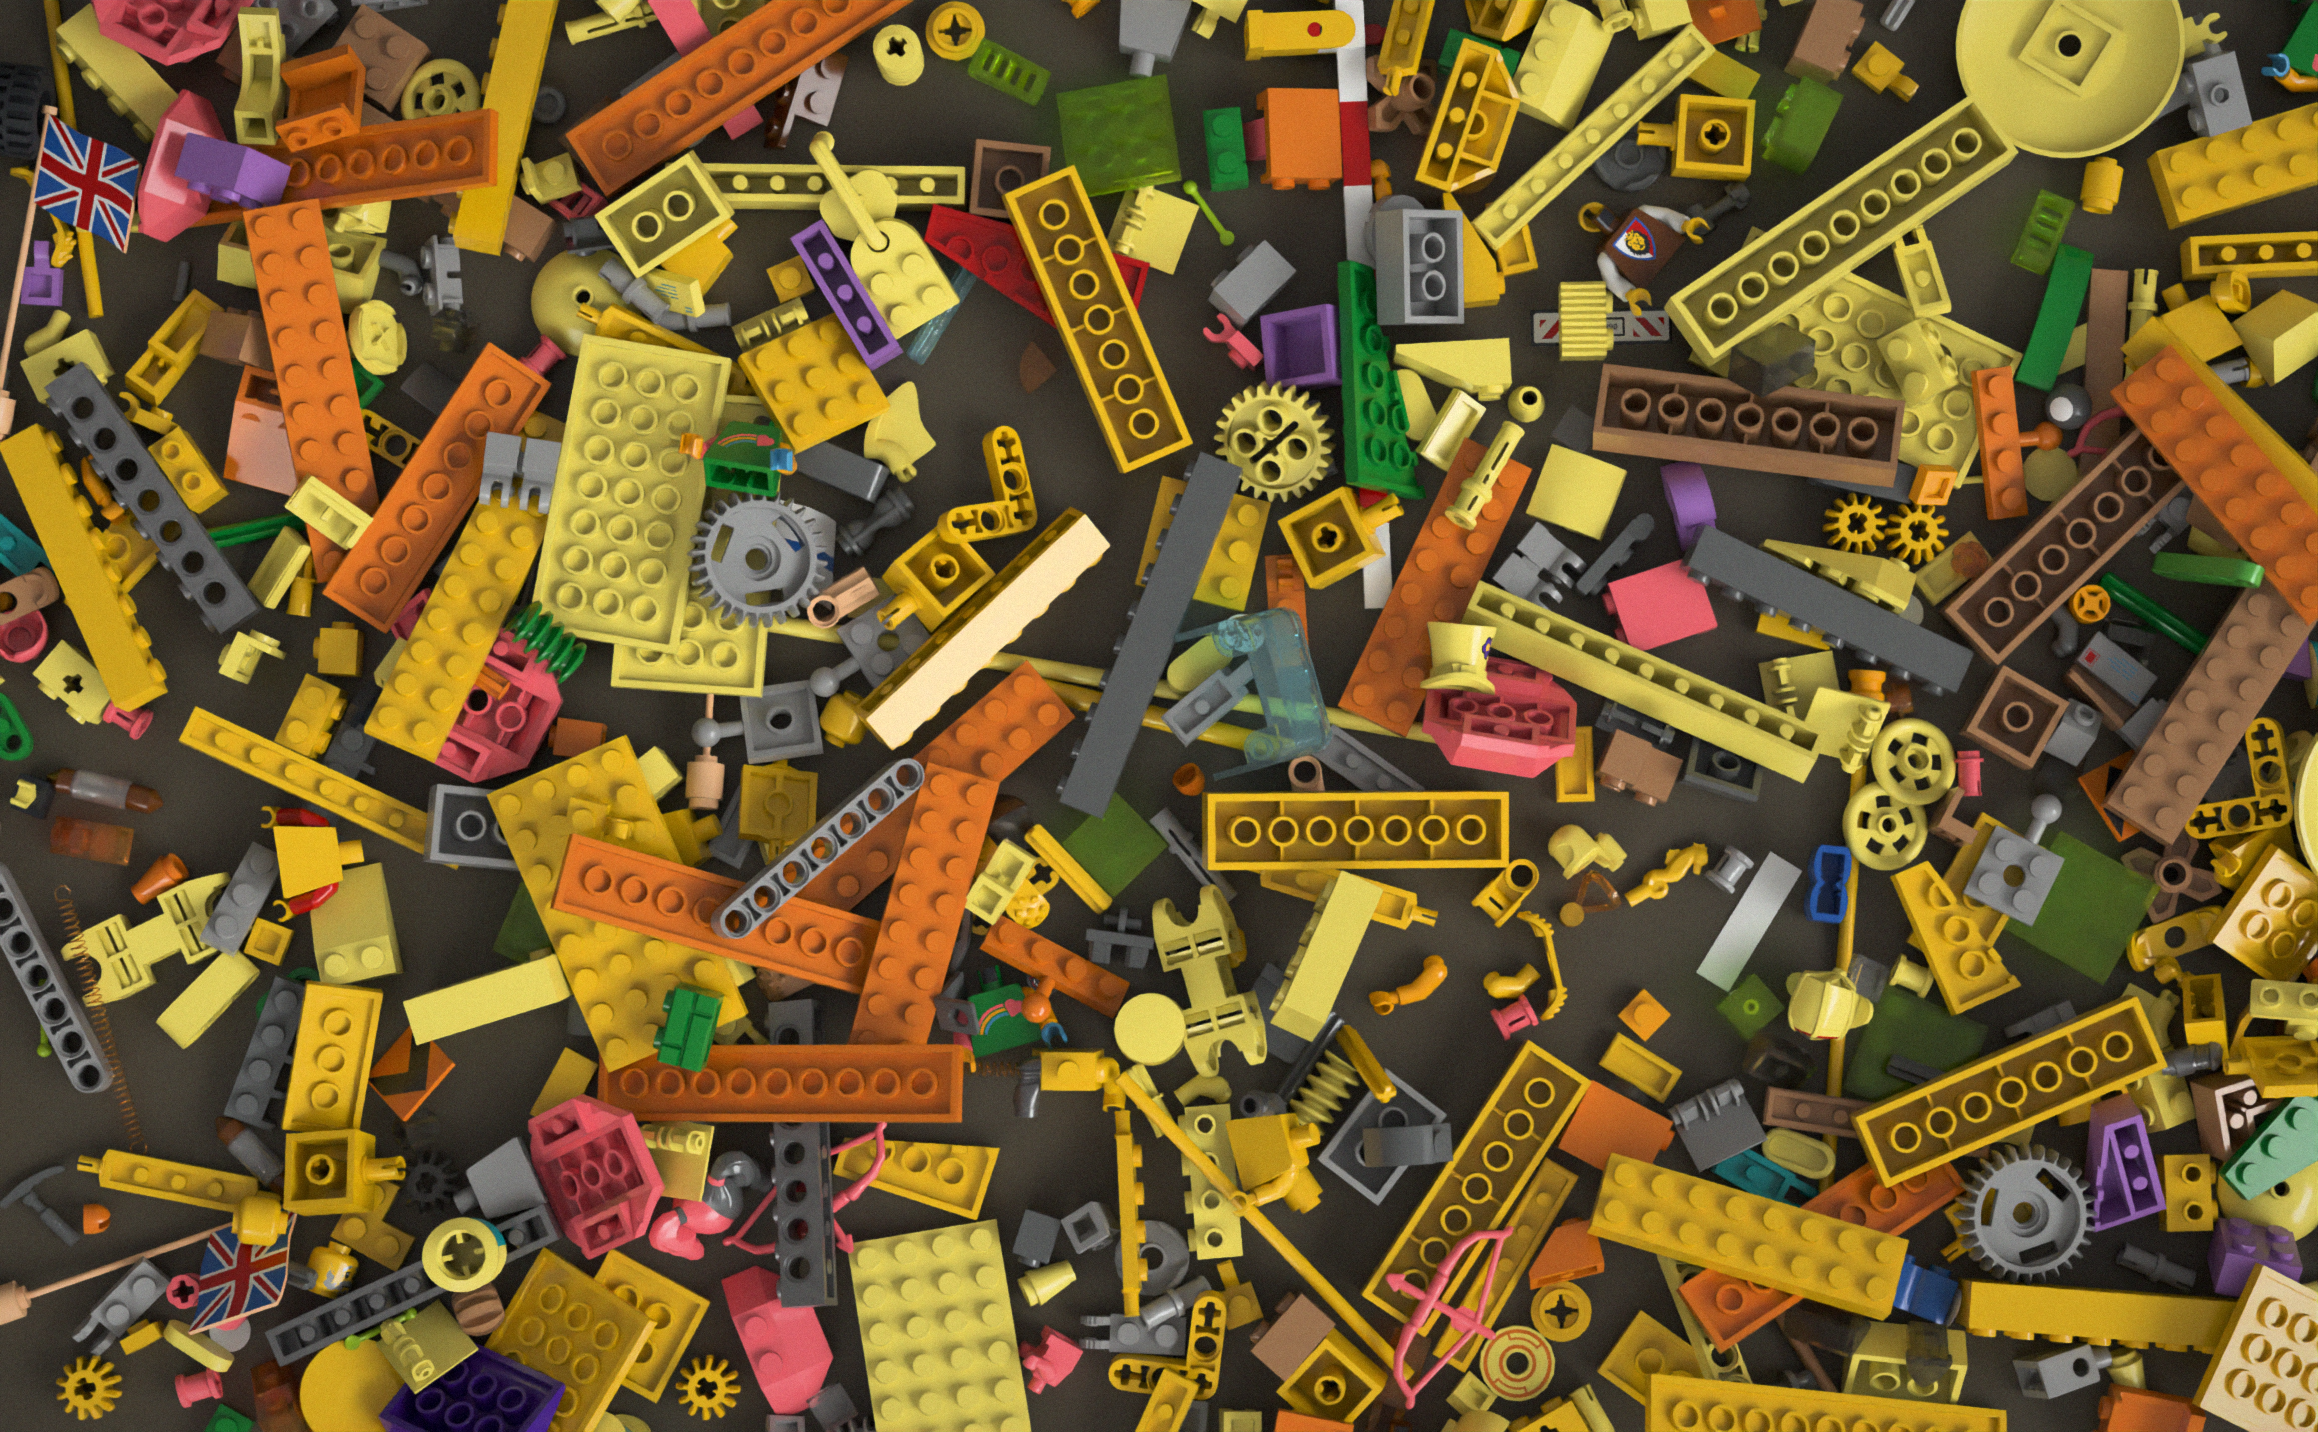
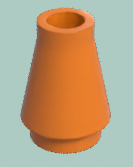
M175 854L161 855L141 879L131 887V891L141 904L146 905L151 900L157 898L156 896L183 884L184 880L189 877L188 869Z

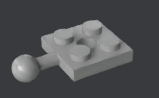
M896 593L836 630L837 635L852 657L833 669L821 667L812 673L810 687L816 695L821 697L832 696L837 692L840 681L859 669L872 688L875 689L930 638V635L914 613L910 614L892 631L886 629L884 625L893 615H890L882 623L879 622L876 614L877 611L897 597ZM885 634H893L900 642L895 650L887 652L878 646L880 637Z
M810 680L763 686L762 698L739 696L742 720L718 724L712 718H701L694 723L691 730L693 741L705 748L714 746L720 738L745 735L749 764L824 754L816 696L810 687ZM779 714H785L792 719L791 724L785 729L772 727L770 724L771 720Z
M2041 794L2033 800L2031 812L2034 818L2024 838L1998 825L1994 826L1962 891V894L2028 927L2033 926L2065 861V858L2037 845L2046 825L2055 822L2062 812L2059 799L2052 794ZM2009 865H2015L2023 872V881L2017 887L2007 885L2003 879V872Z

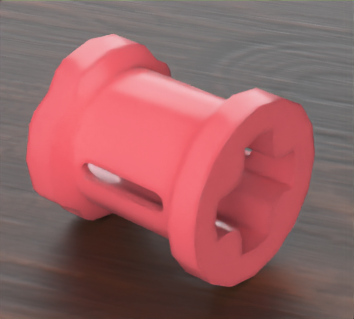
M543 334L540 337L541 342L526 358L521 356L518 361L545 379L544 375L559 360L564 361L567 356Z
M111 701L104 712L103 721L107 723L114 722L130 732L132 739L137 740L150 725L154 712L149 709L144 711L139 707L131 712H127L114 707Z
M1524 994L1518 996V1001L1499 1011L1495 1008L1490 1011L1505 1041L1510 1039V1034L1530 1024L1533 1026L1539 1024Z
M186 1273L174 1277L166 1288L168 1301L179 1309H187L198 1305L200 1275L197 1273ZM193 1286L194 1293L189 1296L181 1295L180 1288Z
M208 1367L204 1372L187 1377L180 1374L175 1377L177 1395L184 1408L191 1407L194 1401L211 1396L215 1399L223 1397L219 1372Z

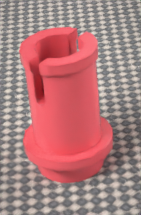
M1957 751V759H1954V763L1958 765V787L1965 790L1963 796H1982L1980 762H1984V758H1980V751Z

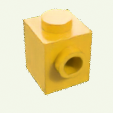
M332 622V628H320V637L316 636L313 644L314 659H318V673L324 676L362 678L365 633L360 630H354L355 624L349 622Z

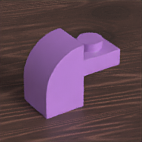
M1680 461L1661 466L1660 471L1665 498L1673 513L1678 545L1681 551H1685L1692 540L1696 528L1708 525L1716 529L1714 519H1717L1711 492L1700 464Z

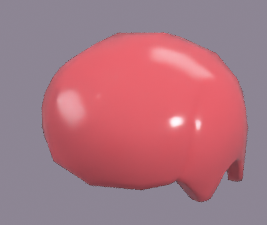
M16 607L2 614L12 613L16 609ZM39 610L0 626L1 657L12 662L23 663L36 659L46 649L49 630L47 622Z

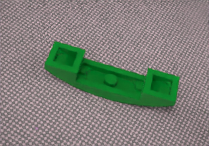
M2058 242L2048 271V282L2029 341L2024 347L2023 356L2014 381L2046 392L2052 390L2082 306L2093 264V253Z

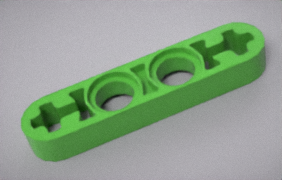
M2157 552L2151 571L2160 576L2179 581L2259 588L2265 569L2260 565L2241 559Z

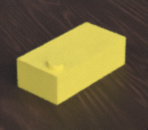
M550 946L528 953L530 957L528 961L427 991L403 1001L416 1045L550 1005L574 995L556 952L552 953Z

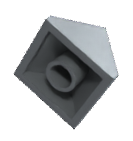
M1692 735L1678 783L1750 805L1758 800L1764 766Z

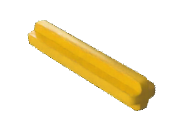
M1041 824L1034 825L1026 832L1024 840L1096 914L1099 915L1109 908L1113 902L1109 894Z
M1343 1025L1341 1031H1338L1335 1035L1337 1042L1375 1098L1379 1099L1381 1103H1388L1391 1097L1396 1096L1395 1086L1356 1029H1352L1350 1025Z

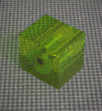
M1755 973L1749 974L1714 1005V1008L1742 1040H1749L1785 1009Z

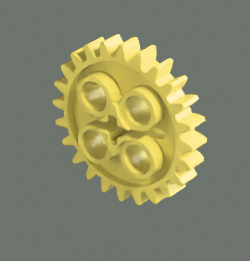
M1263 381L1257 387V391L1250 385L1243 391L1244 396L1237 393L1231 399L1233 404L1228 403L1222 411L1226 416H1222L1216 425L1224 430L1219 431L1214 436V439L1224 444L1215 452L1218 455H1226V462L1243 468L1241 491H1245L1249 486L1254 487V498L1257 499L1264 491L1267 492L1269 502H1273L1279 493L1284 502H1287L1292 497V493L1301 498L1306 493V488L1312 491L1318 485L1316 479L1322 480L1327 475V471L1323 467H1329L1333 463L1334 459L1327 454L1336 448V444L1328 442L1326 439L1330 438L1335 431L1334 429L1323 427V424L1330 417L1329 415H1317L1316 411L1321 405L1320 402L1314 403L1311 406L1307 404L1309 392H1305L1300 398L1295 396L1296 385H1292L1286 392H1283L1281 381H1277L1272 386L1271 391L1266 381ZM1269 410L1278 412L1282 417V423L1272 420ZM1293 421L1298 422L1299 426L1280 443L1276 444L1257 462L1251 460L1253 455L1258 453ZM1243 432L1251 434L1256 441V445L1247 443L1243 437ZM1294 438L1301 439L1306 444L1307 451L1299 450L1294 444ZM1267 461H1273L1278 464L1281 473H1275L1270 470Z

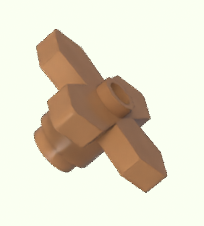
M1376 54L1366 58V79L1383 95L1368 108L1369 130L1374 132H1390L1395 130L1403 120L1412 134L1428 136L1437 110L1430 103L1435 94L1434 84L1437 82L1436 60L1421 58L1417 75L1403 76L1399 87V94L1394 96L1392 93V96H1389L1383 92L1387 75L1381 74L1377 67L1380 55Z
M2183 827L2172 845L2164 846L2162 857L2142 847H2138L2120 857L2129 877L2152 882L2142 904L2152 923H2158L2175 914L2179 893L2203 902L2222 892L2219 883L2214 880V873L2212 871L2191 867L2190 863L2199 843L2196 838L2188 834L2185 827ZM2168 867L2174 868L2177 872V877L2172 882L2166 881L2163 877V872Z

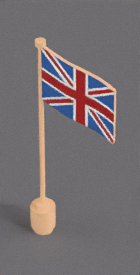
M43 105L41 113L45 114L0 358V442L6 439V435L10 436L16 400L9 399L10 392L3 390L36 204L63 222L103 237L126 254L142 164L120 148L81 134L55 117L58 108Z
M284 1204L281 1205V1211L288 1212L286 1235L278 1234L277 1241L272 1246L241 1243L237 1238V1234L231 1233L232 1222L29 1292L24 1285L19 1287L16 1281L0 1285V1325L26 1317L27 1308L31 1307V1298L136 1263L143 1256L148 1259L209 1238V1242L201 1265L198 1306L193 1323L188 1331L189 1335L277 1306L283 1296L287 1282L290 1239L297 1214L284 1210Z

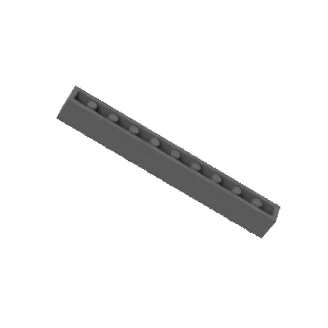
M1200 452L1197 460L1190 459L1183 479L1189 482L1183 495L1176 494L1169 514L1174 516L1169 530L1162 528L1155 545V549L1160 550L1155 564L1149 562L1143 574L1141 584L1146 585L1142 598L1135 597L1128 611L1127 618L1132 620L1127 634L1120 632L1115 643L1113 653L1117 654L1118 657L1113 669L1106 667L1098 688L1103 689L1104 692L1099 704L1092 702L1087 712L1084 723L1090 726L1085 739L1077 738L1070 758L1076 760L1070 774L1064 772L1058 784L1056 793L1061 794L1059 800L1061 804L1101 820L1104 819L1243 475V468Z

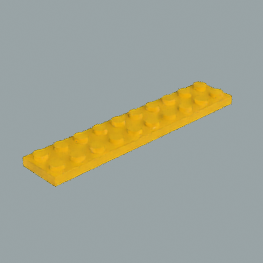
M534 410L518 434L522 439L521 452H525L527 438L560 442L562 447L566 423ZM513 478L512 486L515 487V493L510 498L509 508L500 507L502 491L498 489L492 492L490 505L479 504L478 500L364 726V733L435 763L543 546L549 514L538 513L540 497L537 495L531 496L527 511L519 510L520 499L518 497V489L522 488V478Z
M1652 1373L1646 1376L1645 1432H2007L2006 1410Z

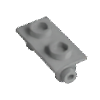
M433 235L424 243L425 246H422L420 251L421 266L427 270V283L423 287L424 304L429 305L430 316L437 314L443 307H445V313H459L460 306L463 305L461 278H447L448 272L461 271L459 248L455 247L453 237L440 238V244H438L437 235Z

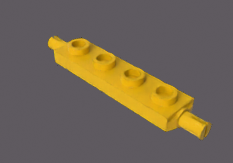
M1394 0L1377 64L1380 73L1387 75L1383 87L1385 94L1392 96V93L1394 96L1398 95L1402 77L1417 75L1435 0Z
M583 302L576 317L596 325L595 336L721 356L613 302L604 312ZM733 361L726 395L758 397L752 385L746 383L747 377L740 365Z
M1337 869L1248 870L1261 874V887L1314 903L1322 888L1324 889L1328 879L1330 878L1335 881L1341 872ZM1354 875L1384 889L1371 920L1406 930L1412 920L1434 927L1436 920L1423 917L1422 914L1437 918L1438 911L1417 906L1416 893Z
M1122 1110L1114 1112L1116 1123L1114 1139L1117 1142L1124 1288L1121 1290V1293L1124 1296V1317L1140 1316L1139 1293L1142 1291L1141 1281H1148L1147 1258H1140V1243H1146L1145 1220H1138V1205H1144L1143 1182H1137L1136 1167H1142L1143 1159L1141 1144L1135 1145L1133 1133H1131L1130 1111Z
M108 1149L102 1159L80 1155L78 1162L92 1164L93 1166L77 1164L78 1171L99 1174L100 1187L234 1213L235 1203L241 1204L243 1197L246 1195L275 1197L281 1200L279 1195L275 1193L261 1191L258 1177L121 1150Z

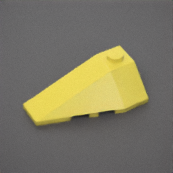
M1766 539L1758 547L1759 550L1839 588L1844 587L1846 584L1849 593L1896 615L1905 611L1917 577L1916 574L1909 571L1910 566L1893 557L1887 560L1881 557Z

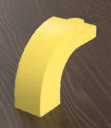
M240 7L238 21L243 69L240 95L234 109L238 144L275 145L279 136L275 130V125L277 121L283 119L286 82L280 75L281 63L286 62L285 34H281L278 8Z

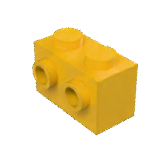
M306 673L274 742L317 760L319 754L322 755L330 743L332 735L329 733L335 721L341 719L347 708L348 700L346 698L349 692Z
M2156 1154V1170L2167 1208L2158 1211L2159 1230L2165 1232L2213 1231V1222L2218 1220V1205L2216 1199H2212L2211 1184L2216 1182V1166L2214 1161H2210V1154Z

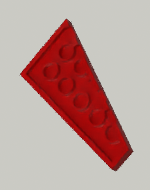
M933 204L923 239L925 243L1058 330L1014 226ZM1112 253L1136 311H1138L1150 263Z

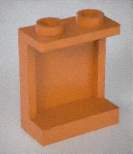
M349 43L281 63L280 75L290 88L288 116L286 119L276 122L275 130L291 152L360 133L366 68Z
M1267 88L1256 95L1257 110H1264L1266 173L1261 175V184H1272L1274 190L1294 189L1295 184H1308V190L1318 191L1330 189V184L1342 179L1339 89Z
M1589 1079L1592 1083L1570 1115L1555 1147L1604 1171L1606 1161L1611 1152L1653 1164L1659 1150L1665 1152L1674 1137L1675 1132L1670 1130L1673 1122Z
M2110 1383L2107 1396H2101L2099 1401L2098 1418L2101 1419L2098 1430L2093 1429L2092 1432H2202L2206 1415L2204 1409L2192 1404L2194 1398Z

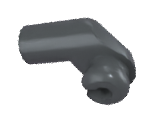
M384 248L381 252L378 266L397 272L401 284L400 290L403 294L413 296L420 293L424 287V277L418 262L414 258Z

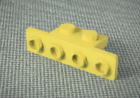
M2253 979L2250 989L2249 1014L2251 1017L2285 1020L2284 1034L2294 1035L2299 1040H2314L2318 1037V985Z

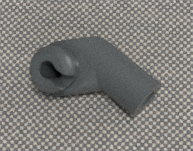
M2063 603L2050 615L2059 629L2058 639L2051 644V650L2059 659L2073 655L2078 650L2080 626Z

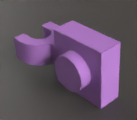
M34 241V267H25L21 291V304L62 307L64 270L53 268L51 265L55 244L50 241Z

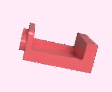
M1683 559L1608 583L1605 586L1606 593L1601 595L1607 615L1614 614L1618 629L1613 630L1616 640L1641 651H1647L1692 635L1714 630L1718 627L1705 587L1688 579L1687 575L1689 572L1679 568Z

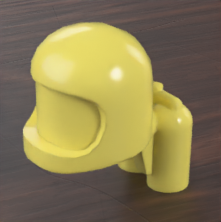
M1568 824L1556 830L1548 843L1549 854L1565 869L1563 876L1567 880L1583 870L1592 861H1595L1604 868L1608 867L1614 872L1624 863L1623 860L1627 857V854L1610 834L1599 832L1594 837V841L1584 829L1574 824Z

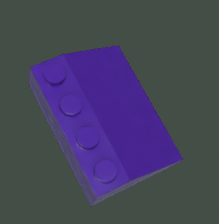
M474 1342L479 1350L417 1394H414L405 1382L378 1417L386 1432H547L566 1386L563 1382Z

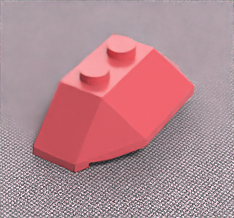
M185 89L180 91L178 99L172 102L160 117L138 188V212L140 216L138 232L166 243L207 215L210 202L212 201L209 198L210 194L206 195L187 188L188 181L174 176L187 133L190 132L228 142L211 101Z
M756 1265L722 1279L721 1282L732 1320L761 1390L776 1415H793L815 1405L834 1356L814 1308H782L781 1301L778 1299L776 1292V1283L780 1275Z

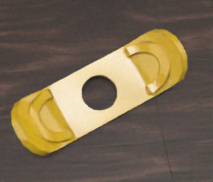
M29 166L10 169V175L25 179L29 186L32 187L33 169L29 170ZM50 213L58 231L52 235L55 250L51 258V265L55 268H61L68 260L73 258L72 251L77 240L73 239L74 232L70 231L67 223Z
M985 834L974 873L976 879L980 873L984 872L998 849L996 843L987 834ZM1025 878L1005 911L1016 923L1031 929L1044 921L1049 913L1050 904L1031 882Z
M2219 905L2201 907L2133 932L2126 941L2127 958L2132 968L2137 972H2141L2166 957H2177L2214 944L2205 935L2224 908ZM2179 926L2185 932V940L2178 947H2169L2165 942V933L2169 928Z
M1530 911L1518 912L1517 918L1529 923L1535 937H1543L1554 986V989L1548 991L1547 1008L1539 1016L1542 1021L1553 1018V1014L1560 1012L1559 1007L1564 1005L1563 1000L1568 996L1564 994L1567 988L1562 986L1551 937L1554 930L1549 929L1552 924L1546 923L1545 918H1539V914H1531Z

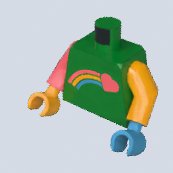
M2315 0L2304 9L2279 52L2267 54V57L2272 60L2270 67H2262L2261 69L2263 75L2274 76L2290 92H2318V2Z
M766 416L756 417L753 423L729 422L721 433L705 442L703 441L704 437L699 434L681 433L678 453L690 454L693 458L704 462L706 486L775 497L780 474L792 475L797 469L793 450L788 444L783 442L782 431L776 428L774 422Z
M998 965L977 971L983 993L967 997L968 1001L973 1002L975 1005L980 1032L977 1035L953 1032V1043L964 1046L963 1062L970 1063L971 1072L976 1071L975 1058L1041 1039H1043L1047 1048L1052 1050L1050 1040L1057 1035L1062 1037L1064 1043L1068 1041V1037L1062 1026L1058 1023L1052 1007L1049 1017L1043 1022L1032 1023L1024 1018L1021 1012L1022 1001L1027 995L1035 993V990L1032 987H1021L1020 983L1004 987ZM959 1010L956 1021L967 1024L968 1018L964 1012Z

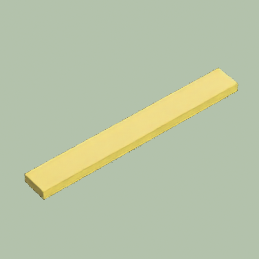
M1689 23L1471 222L1475 231L1494 252L1500 249L1716 51L1715 47L1692 23Z

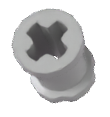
M1726 845L1723 857L1713 870H1708L1705 873V876L1720 889L1732 895L1735 891V883L1746 868L1751 869L1754 863L1733 846Z

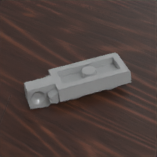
M1249 660L1233 672L1228 666L1222 670L1218 669L1168 710L1161 719L1180 742L1187 747L1243 700V697L1249 693L1245 685L1257 676L1258 671Z

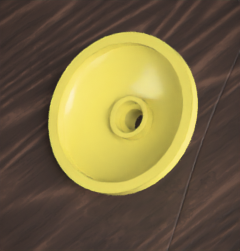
M607 249L597 250L595 254L590 256H577L575 253L568 254L567 250L547 262L535 280L531 294V310L535 324L542 335L545 334L566 354L579 357L583 334L595 335L596 325L576 317L582 305L577 301V297L581 292L586 291L590 293V299L585 304L604 312L613 302L642 316V312L635 305L625 303L621 299L622 294L606 280L598 276L600 269L612 257L617 259L624 268L633 274L620 256Z
M2225 1161L2221 1162L2219 1170L2226 1164ZM2318 1161L2282 1181L2286 1186V1191L2283 1195H2277L2274 1190L2275 1186L2249 1201L2241 1199L2227 1182L2217 1174L2216 1193L2223 1215L2229 1220L2233 1217L2242 1218L2251 1224L2268 1227L2269 1225L2281 1226L2289 1232H2293L2295 1241L2305 1237L2318 1225Z

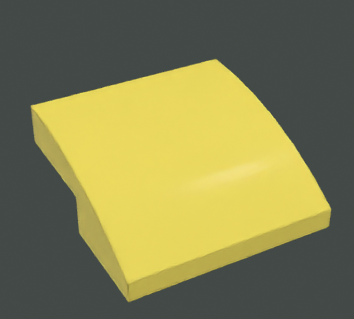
M1552 444L1526 514L1530 517L1564 527L1567 531L1602 541L1627 471L1588 455Z

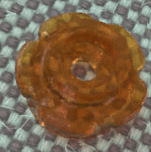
M1977 542L1960 543L1952 551V569L1957 574H1963L1965 578H1975L1980 574L1981 570L1987 567L1988 556L1985 554L1983 547ZM1967 556L1972 558L1971 563L1966 562Z
M1893 682V690L1886 692L1887 701L1891 703L1889 709L1891 714L1898 712L1899 716L1904 718L1905 714L1915 712L1908 683L1897 685L1896 682Z

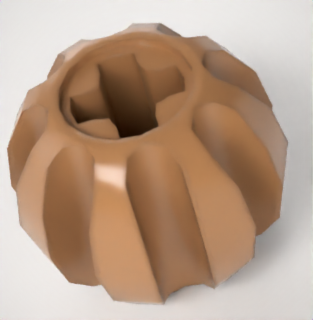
M492 1282L472 1291L453 1293L451 1303L461 1330L467 1335H487L496 1330L504 1321L505 1312L495 1285Z

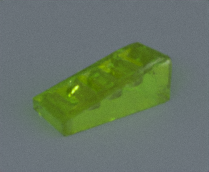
M984 37L968 67L969 76L1036 107L1051 76L1050 71ZM990 53L995 58L987 72L982 68ZM1003 60H1005L1009 64L1001 79L996 74ZM1018 66L1023 71L1014 86L1009 82ZM1030 73L1037 75L1029 93L1023 91V88Z
M2041 189L2010 261L2039 275H2044L2053 260L2076 203ZM2042 206L2061 213V218L2042 211ZM2036 220L2055 227L2056 230L2053 231L2036 223ZM2030 234L2049 241L2050 244L2047 245L2030 237Z

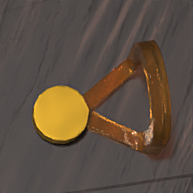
M1590 870L1583 876L1575 903H1567L1562 906L1559 911V919L1564 926L1569 928L1575 927L1583 921L1584 914L1616 910L1621 906V900L1605 877L1595 870ZM1591 880L1603 888L1611 903L1582 907Z

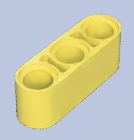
M239 949L234 957L222 953L160 1015L156 1023L182 1049H186L257 979L261 971Z

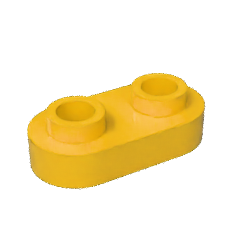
M2235 271L2218 273L2216 281H2212L2210 286L2213 303H2218L2221 310L2230 314L2249 312L2251 308V290L2247 277Z

